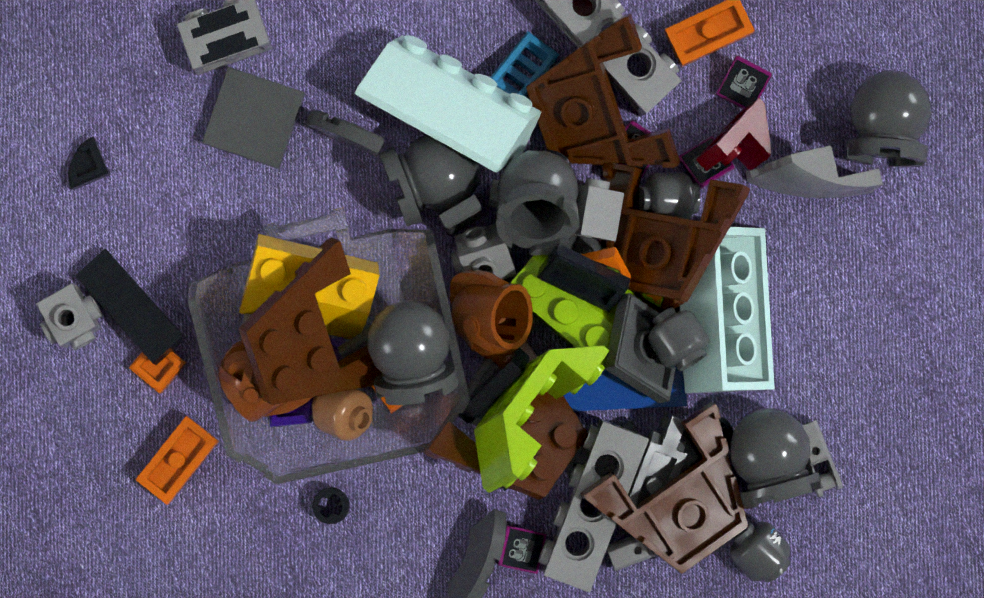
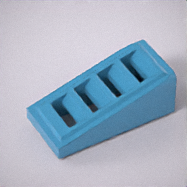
M527 31L490 78L497 83L496 87L509 94H520L529 98L526 86L550 69L560 54ZM526 49L543 62L541 66H538L522 54L523 51ZM514 63L519 64L533 76L529 78L513 66ZM505 75L522 87L521 91H518L503 80Z

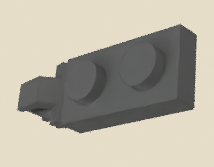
M665 412L657 431H650L648 444L628 493L635 506L679 476L687 456L684 452L686 442L680 440L684 431V427L681 424L684 421L683 418Z

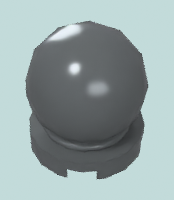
M884 70L867 77L858 87L850 105L851 122L860 136L847 141V160L873 165L874 157L893 159V167L924 166L927 161L929 148L927 145L919 143L918 139L927 131L932 115L928 92L917 79L906 72Z
M427 134L414 140L404 155L400 153L397 156L394 146L379 153L388 180L390 182L397 180L403 195L396 197L407 227L423 222L419 212H423L424 208L438 213L445 212L471 197L479 185V163Z
M528 150L508 162L497 186L499 204L496 211V227L498 236L508 247L512 248L513 243L519 247L530 249V255L535 256L550 254L558 243L567 247L569 245V238L579 229V212L576 203L579 190L574 170L562 157L548 151Z
M404 300L388 305L375 316L368 332V352L373 364L382 372L374 380L376 396L378 399L385 396L386 404L404 406L424 403V394L441 389L443 396L456 389L459 383L455 365L452 362L445 361L449 352L450 333L442 316L426 303Z
M775 408L757 409L744 416L733 431L730 438V461L736 473L749 483L747 485L748 490L740 492L744 509L757 507L759 503L774 500V503L823 488L819 472L809 473L805 469L811 455L810 440L801 423L789 413Z

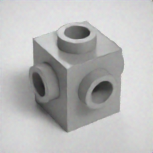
M496 223L485 227H472L462 234L455 235L457 252L451 253L456 274L465 270H483L503 280L517 276L511 249L498 236Z
M71 283L36 303L45 319L40 323V326L51 344L57 342L60 347L68 348L72 346L74 350H78L94 341L96 338L93 333L102 329L97 320L102 317L98 305L91 295L84 297L79 286ZM71 314H74V322L69 325L68 318Z

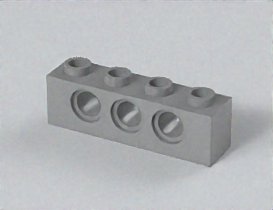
M535 0L577 48L599 34L602 27L610 26L623 16L622 13L625 12L624 7L618 0H589L592 4V13L589 16L578 15L573 10V0ZM635 23L642 45L640 52L603 62L610 84L641 117L647 114L682 80L676 75L679 72V68L673 60L664 53L659 56L649 45L652 42L649 34L639 24ZM630 56H638L645 61L646 73L644 76L637 77L629 72L627 62Z
M600 419L597 427L590 425L588 429V436L582 448L588 450L583 465L576 463L568 481V486L573 488L568 503L561 501L553 521L554 525L559 526L553 541L546 539L538 560L539 563L544 564L542 569L544 576L589 593L616 523L601 511L594 514L584 513L580 509V502L583 498L580 493L604 477L596 473L595 463L600 456L608 454L616 458L617 469L613 474H615L628 494L649 438L642 434ZM572 532H583L588 537L587 546L580 552H572L565 546L566 538Z

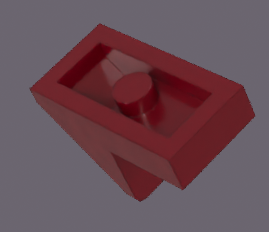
M760 97L740 111L697 157L696 161L706 171L719 162L726 166L736 157L747 169L753 170L770 158L771 144L765 103Z

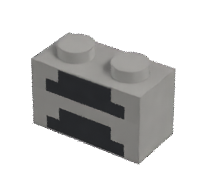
M226 0L222 3L223 8L209 13L207 9L190 12L184 16L185 21L177 24L192 69L197 76L273 49L255 0Z

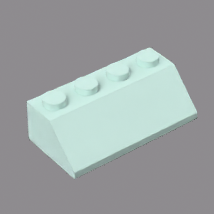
M402 35L386 45L355 91V95L495 173L504 168L511 159L523 153L542 111L532 107V102L528 98L520 94H509L496 87L497 83L492 78L483 74H472L463 69L461 62L457 59L432 52L427 49V44L424 41L410 35Z
M730 227L688 302L680 305V311L688 310L696 316L709 337V344L704 349L707 355L698 363L683 370L685 393L775 389L765 228Z

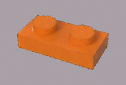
M740 0L723 1L664 30L681 68L755 32Z
M185 416L135 480L166 505H169L219 443V440L192 418Z

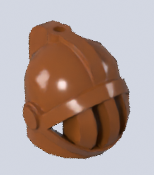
M465 270L453 277L450 283V302L452 304L450 319L456 334L466 342L472 351L487 359H502L515 353L526 342L533 322V307L527 289L520 284L508 283L496 275L483 270Z
M242 340L234 343L221 360L218 373L221 387L234 408L250 422H256L266 416L291 412L311 399L306 398L275 405L265 402Z

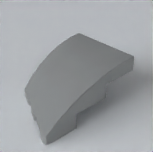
M831 145L790 154L764 164L763 168L745 172L748 183L781 194L806 198L852 197L872 193L883 185L879 168L838 177Z

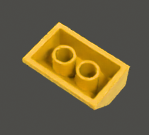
M258 234L239 313L253 314L276 290L281 292L296 277L294 272L304 262L310 263L322 249ZM345 255L351 274L316 292L315 296L328 334L351 339L363 331L371 310L380 273L378 262Z

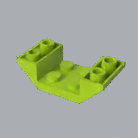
M605 346L548 350L527 363L522 374L498 396L474 429L483 489L488 493L502 486L507 489L516 479L523 481L532 472L537 464V460L533 457L542 445L520 428L535 409L530 405L537 394L542 396L548 392L555 399H558L569 392L573 395L576 394L585 383L589 386L592 385L605 369V366L601 364L609 352Z

